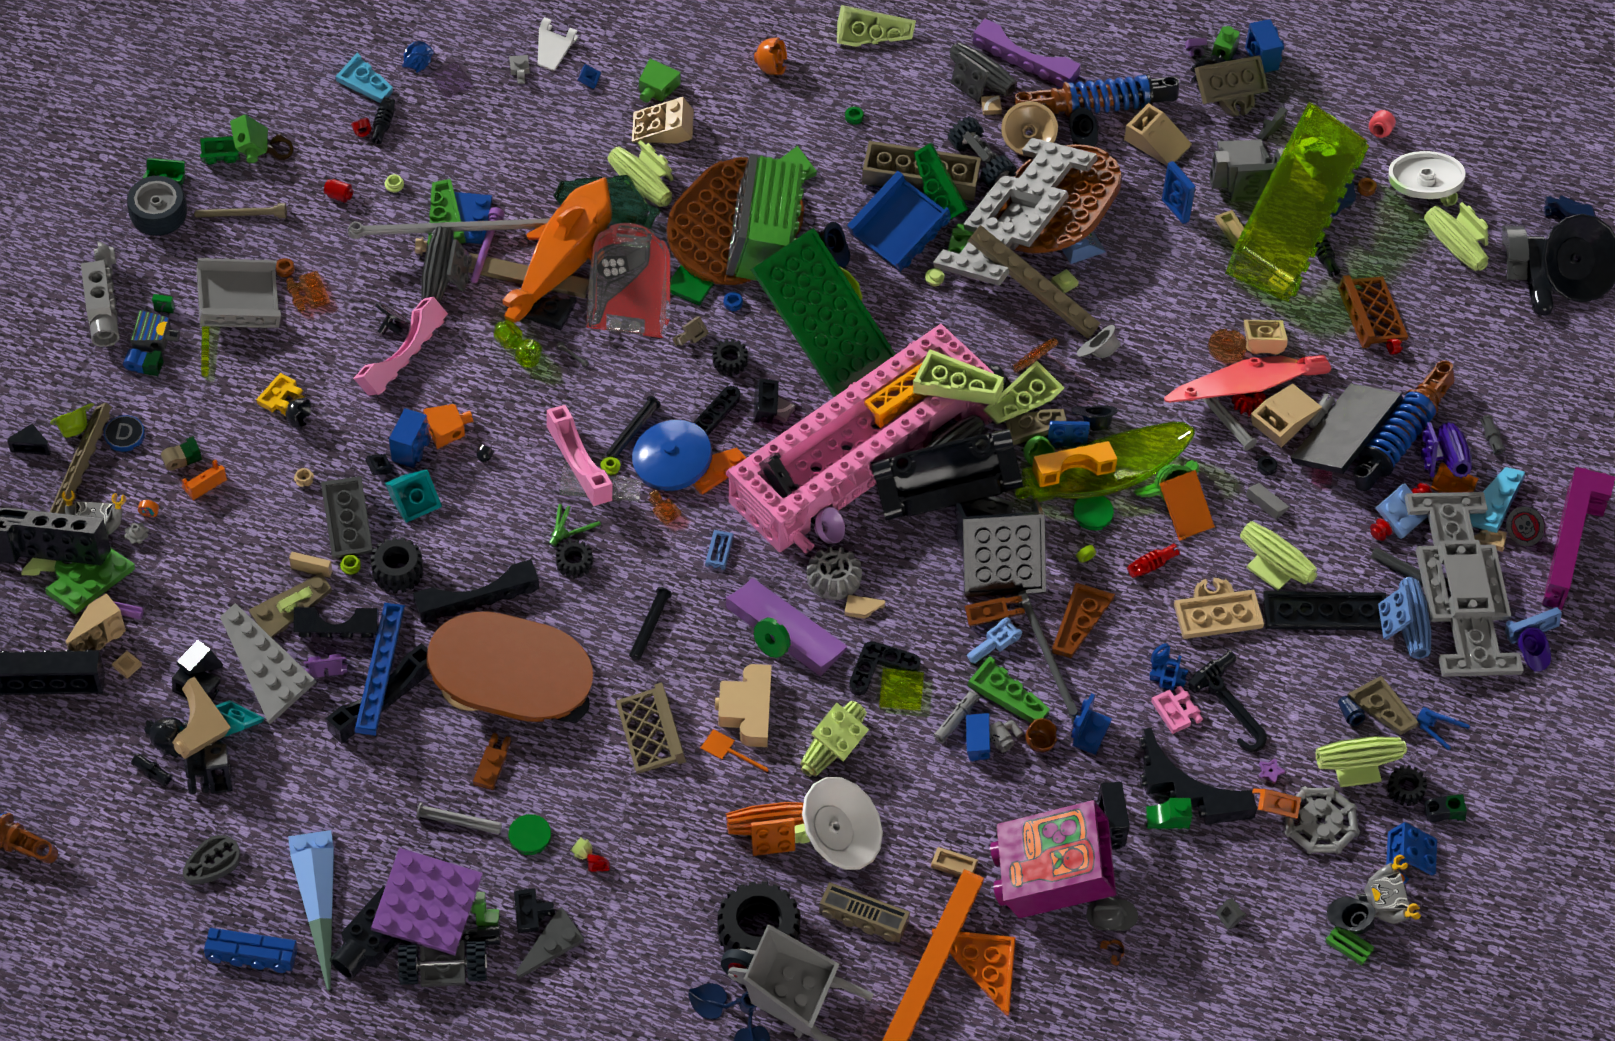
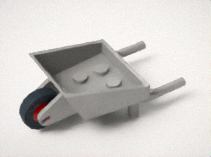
M767 925L756 951L730 949L724 953L721 959V967L732 980L746 986L751 1003L795 1028L794 1034L799 1039L803 1034H806L817 1041H838L823 1034L814 1025L830 987L845 989L868 1001H871L874 995L870 991L836 977L835 974L840 963L835 962L771 925Z

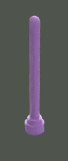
M493 207L489 211L488 219L489 221L503 220L505 213L502 209ZM487 230L471 276L472 283H477L495 230Z

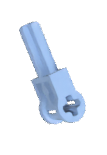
M1006 617L987 632V640L969 652L967 658L971 663L975 664L995 648L1001 652L1016 642L1023 632L1011 623L1009 617Z

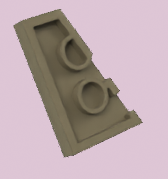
M1382 676L1347 694L1360 708L1399 735L1418 725L1416 718Z

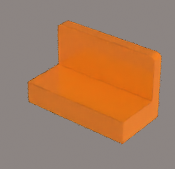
M1269 789L1252 790V793L1260 795L1258 810L1289 818H1298L1301 797Z

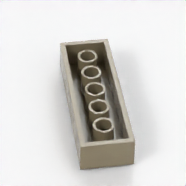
M869 141L862 170V184L883 187L899 171L904 175L907 182L925 194L923 180L920 177L914 152L921 148ZM937 151L962 199L974 201L980 173L981 157Z

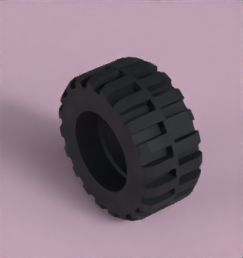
M756 881L749 882L748 886L744 884L737 886L736 892L731 890L727 894V899L722 900L717 915V934L719 935L720 945L724 946V952L730 949L757 950L762 937L751 936L745 933L738 925L743 917L756 912L766 913L774 917L779 923L778 930L799 941L800 910L797 908L795 899H790V893L786 890L781 891L780 886L776 884L770 886L765 881H762V884H756Z

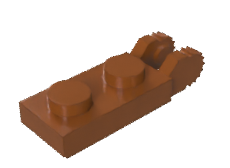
M1022 596L1002 597L966 605L965 610L969 627L1025 614L1024 608L1009 611L1007 609V605L1020 603Z
M497 733L492 734L489 746L485 749L473 779V785L494 790L507 757L511 737H505L500 750L495 748L499 736Z

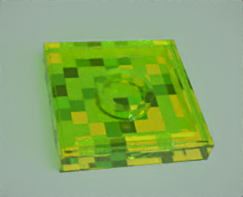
M883 668L879 707L921 711L924 672Z

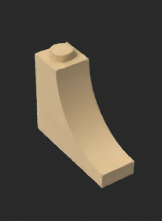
M195 677L187 680L182 688L190 708L188 725L177 734L172 742L176 752L181 754L184 759L221 739L231 728Z

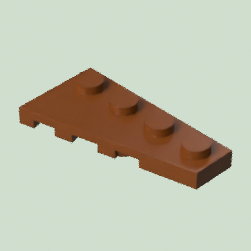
M1075 583L1052 647V653L1072 658L1111 604L1115 594Z

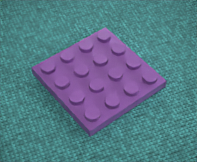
M399 848L371 930L456 955L483 873Z

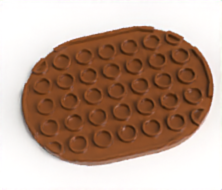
M1076 144L1065 145L1096 153L1097 161L1088 172L1075 168L1069 170L1056 187L1066 190L1069 197L1030 247L1019 244L1015 250L1026 253L1053 252L1074 245L1087 237L1098 226L1120 191L1122 176L1117 161L1109 156L1108 152L1097 147ZM1029 159L1017 170L1016 176L1013 177L1019 178L1033 160ZM1011 197L1006 201V203L1002 206V208L999 210V212L995 215L994 218L998 220L1001 217L1004 211L1011 204Z
M735 157L731 160L719 161L707 168L677 199L668 217L667 239L674 257L688 272L714 284L739 285L751 281V279L736 277V274L734 276L726 275L737 194L748 162L747 157ZM800 200L799 204L802 206L800 216H798L797 220L799 222L798 232L795 235V238H797L803 224V200Z
M471 612L448 620L434 633L427 651V667L433 677L432 679L440 690H444L451 696V699L473 709L522 721L544 722V719H559L569 715L571 711L584 703L590 693L593 681L591 661L583 647L571 636L552 626L496 612Z

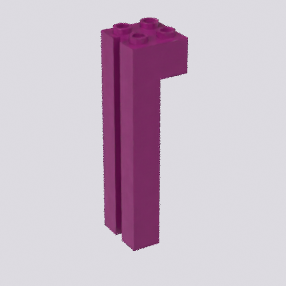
M1575 467L1567 489L1542 605L1552 608L1558 607L1560 610L1563 609L1572 582L1586 513L1599 517L1604 516L1607 501H1609L1612 495L1615 476Z

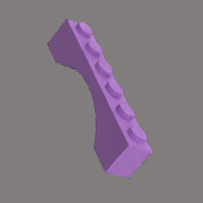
M984 18L973 33V44L976 47L984 49L996 57L999 56L1027 72H1032L1041 79L1048 80L1060 88L1063 87L1064 82L1073 83L1079 77L1081 64L1066 57H1044L1027 52L1015 45L1006 36L1000 25Z

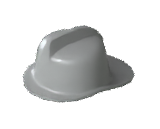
M1109 325L1105 327L1095 337L1083 344L1077 351V356L1084 357L1093 354L1098 358H1106L1112 355L1121 345L1114 334L1115 326Z

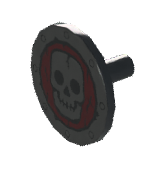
M376 302L375 306L387 315L378 332L385 335L386 331L390 329L397 335H400L403 329L392 321L395 319L405 325H409L410 321L391 307Z
M1522 506L1516 508L1507 518L1506 529L1508 535L1519 545H1534L1545 534L1546 524L1544 518L1539 511L1532 507Z

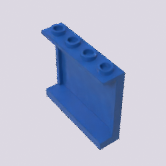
M897 171L848 223L847 227L850 234L901 272L911 264L912 259L924 250L925 245L936 237L938 231L949 223L951 215L947 207L945 209L940 207L907 182L904 175Z

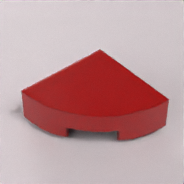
M588 854L589 872L610 870V863L606 858Z

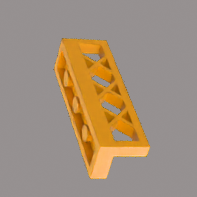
M922 363L864 401V405L875 414V423L880 428L929 396L913 393V385L903 386L907 380L915 379ZM891 391H900V394L897 396H888V393ZM876 401H884V405H882L878 409L873 405V403Z

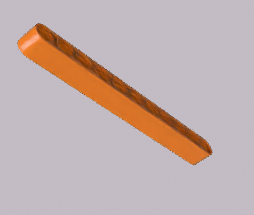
M966 869L963 870L882 1041H909L980 891L984 877Z

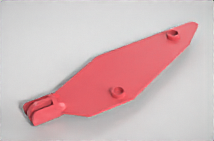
M1282 355L1263 358L1253 357L1181 385L1165 396L1164 401L1168 403L1194 401L1196 399L1261 392L1301 375L1327 374L1331 371V365L1325 355L1306 356L1299 360Z

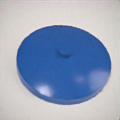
M668 420L652 426L639 437L632 453L633 466L640 480L647 486L661 491L680 490L694 484L706 473L712 460V446L705 431L698 425L685 420Z

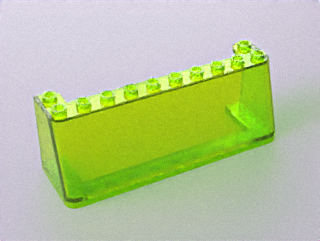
M1308 102L1234 247L1225 274L1286 302H1289L1291 296L1295 297L1303 280L1301 274L1302 272H1307L1311 264L1308 260L1310 257L1314 258L1318 250L1316 244L1317 242H1322L1326 234L1323 230L1325 227L1329 228L1333 220L1330 216L1332 212L1336 214L1341 204L1338 200L1339 198H1344L1348 190L1345 186L1347 183L1351 184L1355 176L1352 173L1353 170H1358L1365 158V154L1370 146L1366 144L1368 140L1317 105Z

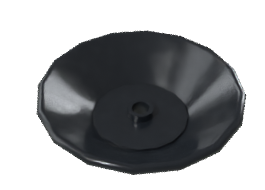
M1578 214L1566 217L1552 228L1544 243L1542 262L1545 276L1553 289L1568 300L1584 303L1601 298L1613 288L1615 284V233L1611 226L1598 217Z

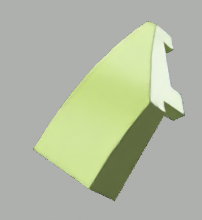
M32 558L22 569L21 575L35 576L39 575L40 571L55 572L56 560Z

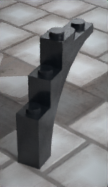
M1152 728L1143 729L1142 737H1139V746L1145 752L1143 756L1144 768L1139 779L1141 787H1145L1146 794L1169 792V798H1191V808L1198 807L1199 816L1204 819L1205 825L1255 818L1257 805L1252 790L1234 791L1219 789L1189 777L1175 767L1164 755L1155 739Z

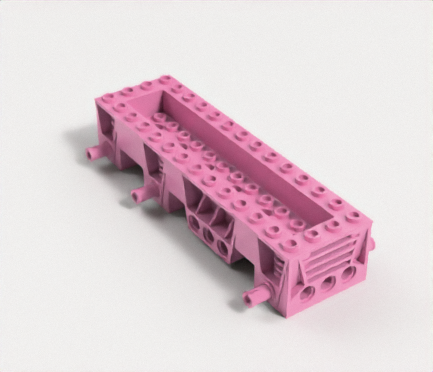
M939 324L918 340L912 341V344L909 343L905 349L857 382H853V385L850 384L843 392L742 462L727 470L726 476L729 477V503L779 553L793 543L805 554L808 553V550L811 551L814 548V544L805 536L811 531V518L827 507H834L839 511L876 485L871 462L925 448L932 441V433L952 418L959 421L971 415H977L983 420L985 425L993 421L983 411L989 404L927 396L882 428H872V425L876 424L875 414L864 405V401L921 364L929 349L994 374L991 369L942 324ZM907 380L903 386H912L914 380ZM891 391L888 393V396H897L900 394V391ZM876 401L873 405L878 409L884 405V401ZM844 445H848L852 449L843 450L841 447ZM775 452L781 455L779 459L794 484H798L800 487L792 491L789 496L783 498L774 490L759 465L761 461ZM900 459L898 464L902 467L908 460ZM819 467L821 471L813 472L811 468Z

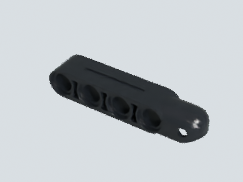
M1527 236L1529 244L1527 280L1532 310L1538 315H1549L1553 309L1552 286L1545 276L1542 262L1545 237Z

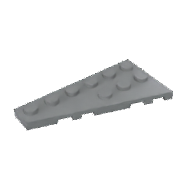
M235 603L220 618L267 722L271 724L309 690L316 681Z

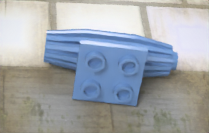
M1406 577L1399 583L1397 591L1378 604L1383 639L1387 640L1398 631H1402L1410 656L1414 659H1423L1431 653V626L1427 601L1420 582L1413 577Z

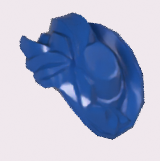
M414 41L405 49L402 67L416 69V73L420 72L431 63V57L434 54L433 49L425 42Z

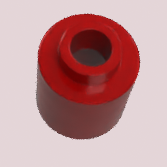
M328 179L324 185L323 192L332 199L346 203L347 200H351L354 190L351 184L336 179Z

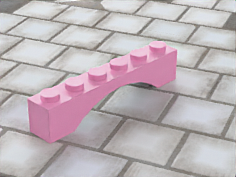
M434 297L423 299L412 311L409 332L399 350L383 362L365 365L353 379L369 396L383 393L388 382L398 376L397 372L410 362L409 358L420 351L422 343L429 340L433 335L432 332L444 323L443 319L448 313Z
M566 405L548 409L547 429L592 505L596 506L612 501L613 484L605 470L598 468L586 452L576 429L574 419Z

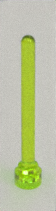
M202 326L201 375L203 377L209 375L210 326Z

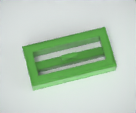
M1336 926L1325 941V943L1361 966L1374 950V946L1354 933ZM1335 937L1336 939H1338L1339 941H1341L1342 943H1344V944H1345L1346 946H1348L1349 948H1351V949L1357 951L1358 953H1360L1361 955H1363V957H1361V956H1359L1358 954H1356L1355 952L1351 951L1350 949H1348L1347 947H1345V946L1342 945L1341 943L1337 942V941L1334 940L1333 938Z

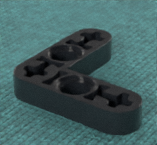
M867 642L864 644L854 668L849 689L854 695L860 696L865 694L877 664L908 674H914L919 671L921 660L914 653L878 642ZM871 649H875V652L869 654V651H871ZM893 654L897 657V660L888 661L886 656ZM910 661H914V664L912 666H908V663H910ZM868 665L871 670L869 672H862L860 667ZM859 678H863L862 686L856 688L855 686L858 684Z

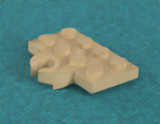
M1213 578V586L1216 588L1214 592L1206 588L1208 582L1204 579L1197 583L1193 598L1174 601V608L1183 639L1261 629L1264 626L1255 590L1234 592L1232 585L1226 579Z

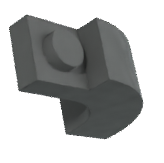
M1503 225L1502 244L1505 245L1507 255V280H1527V261L1529 260L1527 232L1524 226Z

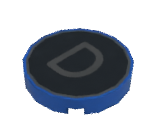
M123 415L113 418L107 423L104 429V438L113 450L126 452L133 450L134 447L139 446L143 442L145 430L141 421L136 417Z

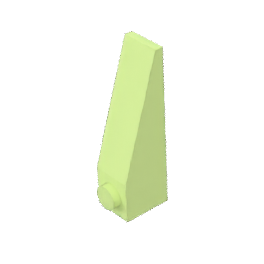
M841 5L837 23V43L857 47L866 43L878 44L880 41L889 40L893 42L912 39L916 20Z

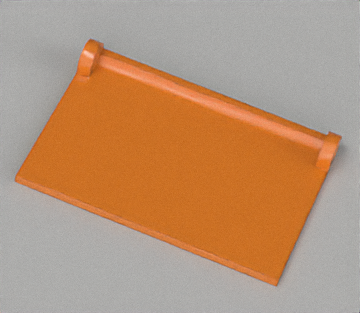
M1196 470L1159 483L1179 541L1215 527Z

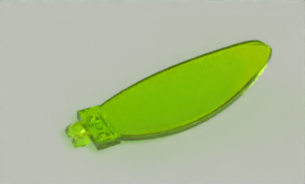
M1168 422L1094 440L1079 447L1109 441L1117 456L1115 472L1096 476L1093 472L1084 468H1070L1061 474L1059 484L1040 487L1032 472V467L1022 469L1024 487L1015 489L1017 490L1015 494L1019 499L1028 498L1032 495L1033 498H1037L1039 502L1052 500L1054 497L1091 498L1122 491L1141 483L1171 463L1190 444L1195 430L1185 422Z

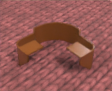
M1115 939L1111 941L1103 940L1100 944V949H1107V946L1112 943L1118 944L1123 949V953L1120 955L1121 960V957L1124 956V945ZM1112 955L1111 963L1119 965L1120 961L1116 962L1117 956Z

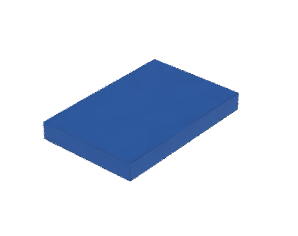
M1171 161L1167 165L1162 201L1180 222L1185 224L1190 221L1196 186L1177 164Z

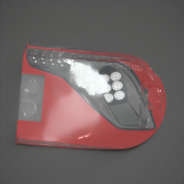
M620 223L611 225L609 229L599 233L592 250L587 298V328L664 338L670 320V253L663 240L660 241L654 235L655 232L641 225Z

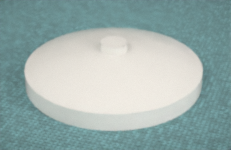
M1419 151L1408 153L1395 159L1389 167L1388 179L1392 187L1402 194L1421 199H1437L1450 196L1463 187L1465 183V169L1458 160L1446 154Z

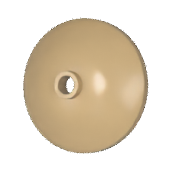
M1026 101L1018 103L1008 110L1002 121L1001 132L1005 144L1013 152L1025 156L1022 149L1031 138L1054 143L1057 138L1058 124L1056 117L1048 107L1038 102ZM1026 131H1032L1033 134L1027 135Z

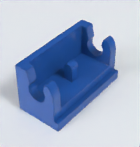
M989 713L966 715L967 754L970 761L990 758Z

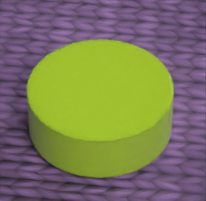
M1088 545L1082 548L1076 554V557L1080 563H1084L1092 559L1097 551L1093 545Z

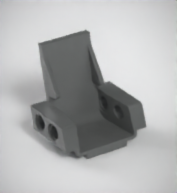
M1262 139L1217 141L1218 151H1214L1209 173L1211 188H1228L1231 202L1268 201L1273 186H1287L1294 160L1291 148L1277 149L1272 162L1269 163L1270 157L1263 146Z

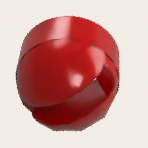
M1389 339L1387 341L1386 347L1390 355L1398 354L1402 351L1401 340Z

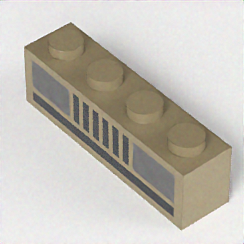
M829 882L819 903V913L825 918L837 919L848 927L855 926L861 928L870 935L877 934L888 942L895 941L900 943L909 923V911Z

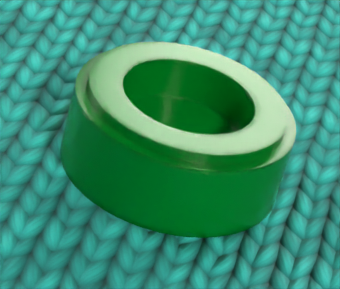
M850 107L845 111V120L849 124L857 125L863 121L864 112L859 107Z

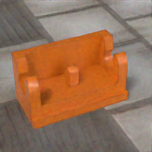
M215 459L212 461V467L188 482L186 478L181 480L182 488L194 501L225 482L227 477L225 468L222 465L218 466V462Z
M1441 462L1438 472L1434 476L1431 489L1439 493L1474 492L1479 478L1469 474L1462 478L1456 477Z

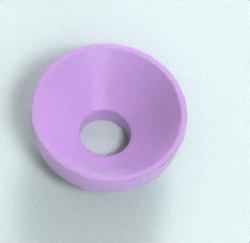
M827 507L817 514L814 530L824 542L835 544L839 543L844 537L845 523L837 509Z

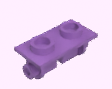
M341 654L329 655V659H321L319 656L310 657L308 661H304V665L309 666V669L305 670L313 678L325 677L324 669H328L329 676L344 675V673L348 672L347 664L342 663L347 661L346 657H342Z

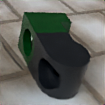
M1463 794L1433 798L1424 803L1429 822H1440L1450 819L1466 821L1467 809Z

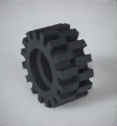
M731 338V342H728V339H724V343L719 341L718 345L714 346L713 363L714 368H717L719 373L723 371V375H726L729 372V376H733V372L737 375L739 370L743 372L744 367H747L748 350L744 343L741 345V341L735 342V339ZM731 353L737 355L738 358L728 361L723 356Z
M575 539V543H572V540H568V544L563 542L562 547H558V551H556V565L562 575L566 573L567 578L573 575V579H577V575L580 578L584 577V573L587 575L589 569H592V550H590L589 545L585 546V542L582 541L579 544V540ZM570 555L582 557V561L574 564L567 562L566 559Z
M1404 765L1400 766L1399 769H1394L1387 784V792H1390V798L1394 796L1393 801H1401L1400 805L1402 806L1404 802H1407V806H1411L1412 802L1416 805L1418 801H1421L1427 788L1426 776L1423 777L1424 773L1422 771L1418 773V768L1416 767L1412 770L1411 765H1407L1406 769ZM1403 780L1410 781L1414 784L1415 789L1413 791H1406L1399 786V783Z

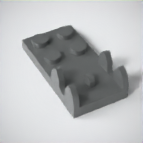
M361 476L321 482L332 559L344 558L347 555L372 554L373 548Z

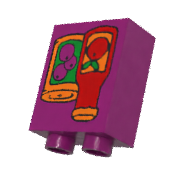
M1094 800L997 824L998 841L991 842L990 851L995 866L1001 869V879L994 881V893L1000 906L1007 905L1018 918L1117 895L1109 819Z

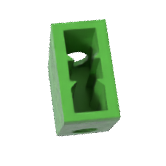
M1231 26L1222 27L1214 42L1211 56L1216 55L1219 57L1220 52L1222 53V50H1224L1226 54L1222 57L1225 61H1232L1239 47L1240 32L1234 30Z
M649 59L639 79L640 99L645 103H648L652 98L663 101L681 84V72L653 59Z
M244 114L230 121L234 144L238 151L246 155L248 163H256L258 156L267 152L268 128Z

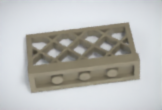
M662 682L655 684L654 689L616 700L637 774L674 762H678V764L686 763L671 707ZM654 696V702L651 707L642 704L645 698ZM629 703L635 705L631 713L623 711L622 706ZM639 707L648 711L643 719L634 716ZM652 713L660 717L656 725L647 722ZM632 719L640 723L636 731L628 728ZM644 725L653 728L648 737L640 734ZM657 731L665 734L661 743L652 739ZM637 737L645 740L641 749L633 746ZM649 743L658 746L653 755L645 751ZM662 748L670 751L671 757L665 759L657 756ZM642 755L651 758L648 764L639 767L638 761Z

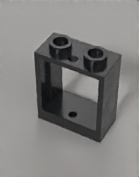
M1122 781L1101 783L1097 805L1109 819L1111 847L1113 850L1125 847L1130 828Z

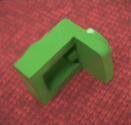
M477 892L476 900L471 908L472 914H476V926L498 925L499 909H486L485 892Z

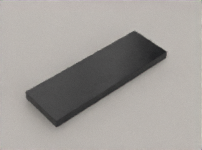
M1263 591L1265 628L1382 631L1378 604L1386 599V593Z

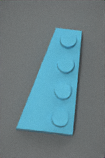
M1508 467L1501 471L1483 491L1488 509L1486 513L1469 514L1472 527L1494 533L1498 532L1525 478L1524 471Z

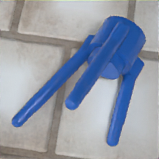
M1426 707L1422 708L1417 718V721L1421 723L1420 729L1429 733L1448 750L1451 747L1433 732L1429 726L1434 727L1437 720L1440 719L1464 728H1470L1468 724L1436 713Z

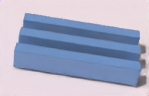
M714 530L705 562L706 567L713 566V568L720 567L722 570L726 569L734 533ZM717 536H721L715 561H713L711 558ZM725 537H728L723 560L719 562Z

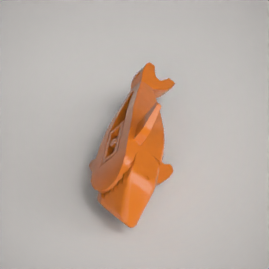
M605 177L573 190L555 211L548 223L527 233V239L539 241L521 289L512 290L502 300L503 305L509 307L504 315L506 320L516 323L523 319L537 300L573 274L588 258L591 260L596 240L607 232V226L612 220V206L608 182ZM604 250L596 256L594 260L596 266L604 258Z

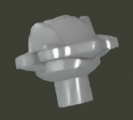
M132 523L130 527L125 529L126 534L124 537L131 544H141L144 539L148 538L149 529L144 527L143 523Z

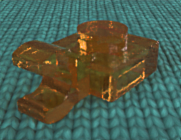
M657 490L649 493L651 497L649 501L655 506L653 514L665 526L681 516V511L669 498L663 501Z

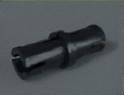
M140 753L133 757L131 765L143 771L146 777H152L164 787L172 781L173 775L161 769L158 763L149 761Z

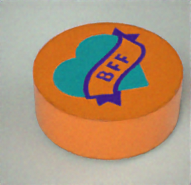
M151 500L140 501L138 512L141 515L148 517L157 516L159 511L157 503Z

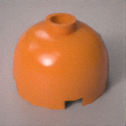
M779 37L769 38L761 42L754 54L755 63L758 64L762 72L769 75H782L786 69V66L782 67L784 60L787 59V50L784 41L779 40Z

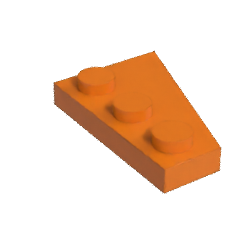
M738 448L713 454L706 473L692 485L703 495L729 478L726 476L727 470L742 462L746 457Z

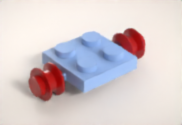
M1404 483L1375 507L1383 519L1379 518L1376 520V524L1370 525V533L1373 538L1384 541L1386 535H1391L1393 530L1398 538L1402 539L1426 519L1428 515H1408L1404 497L1407 493H1432L1431 487L1427 484L1419 483L1417 488L1410 490Z

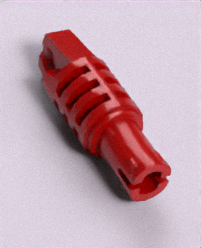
M1174 543L1162 550H1153L1131 563L1127 567V571L1132 578L1148 574L1164 566L1167 560L1178 556L1180 551L1179 549L1174 550L1177 547Z

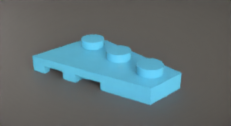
M358 53L336 75L337 82L379 103L382 102L384 97H389L393 93V87L380 74L372 70L371 65L368 62L365 63Z

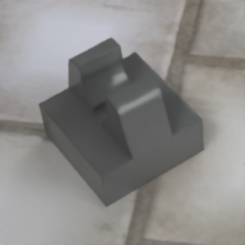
M1233 898L1227 899L1216 912L1227 930L1234 928L1246 916L1245 912H1242L1239 908L1240 905Z

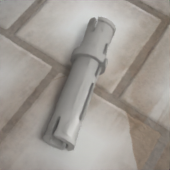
M969 690L964 699L955 705L954 711L933 734L936 741L943 744L964 717L971 713L972 707L980 700L977 692Z

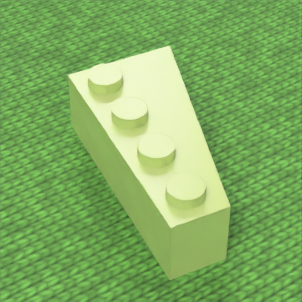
M929 349L913 381V393L996 405L1003 391L1004 377Z

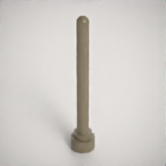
M278 203L274 207L194 211L195 217L274 215L278 219L287 218L286 203Z

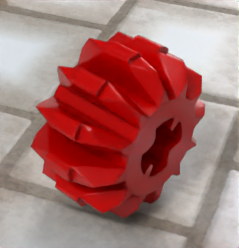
M1263 391L1232 396L1234 409L1240 410V414L1247 412L1248 416L1266 400Z

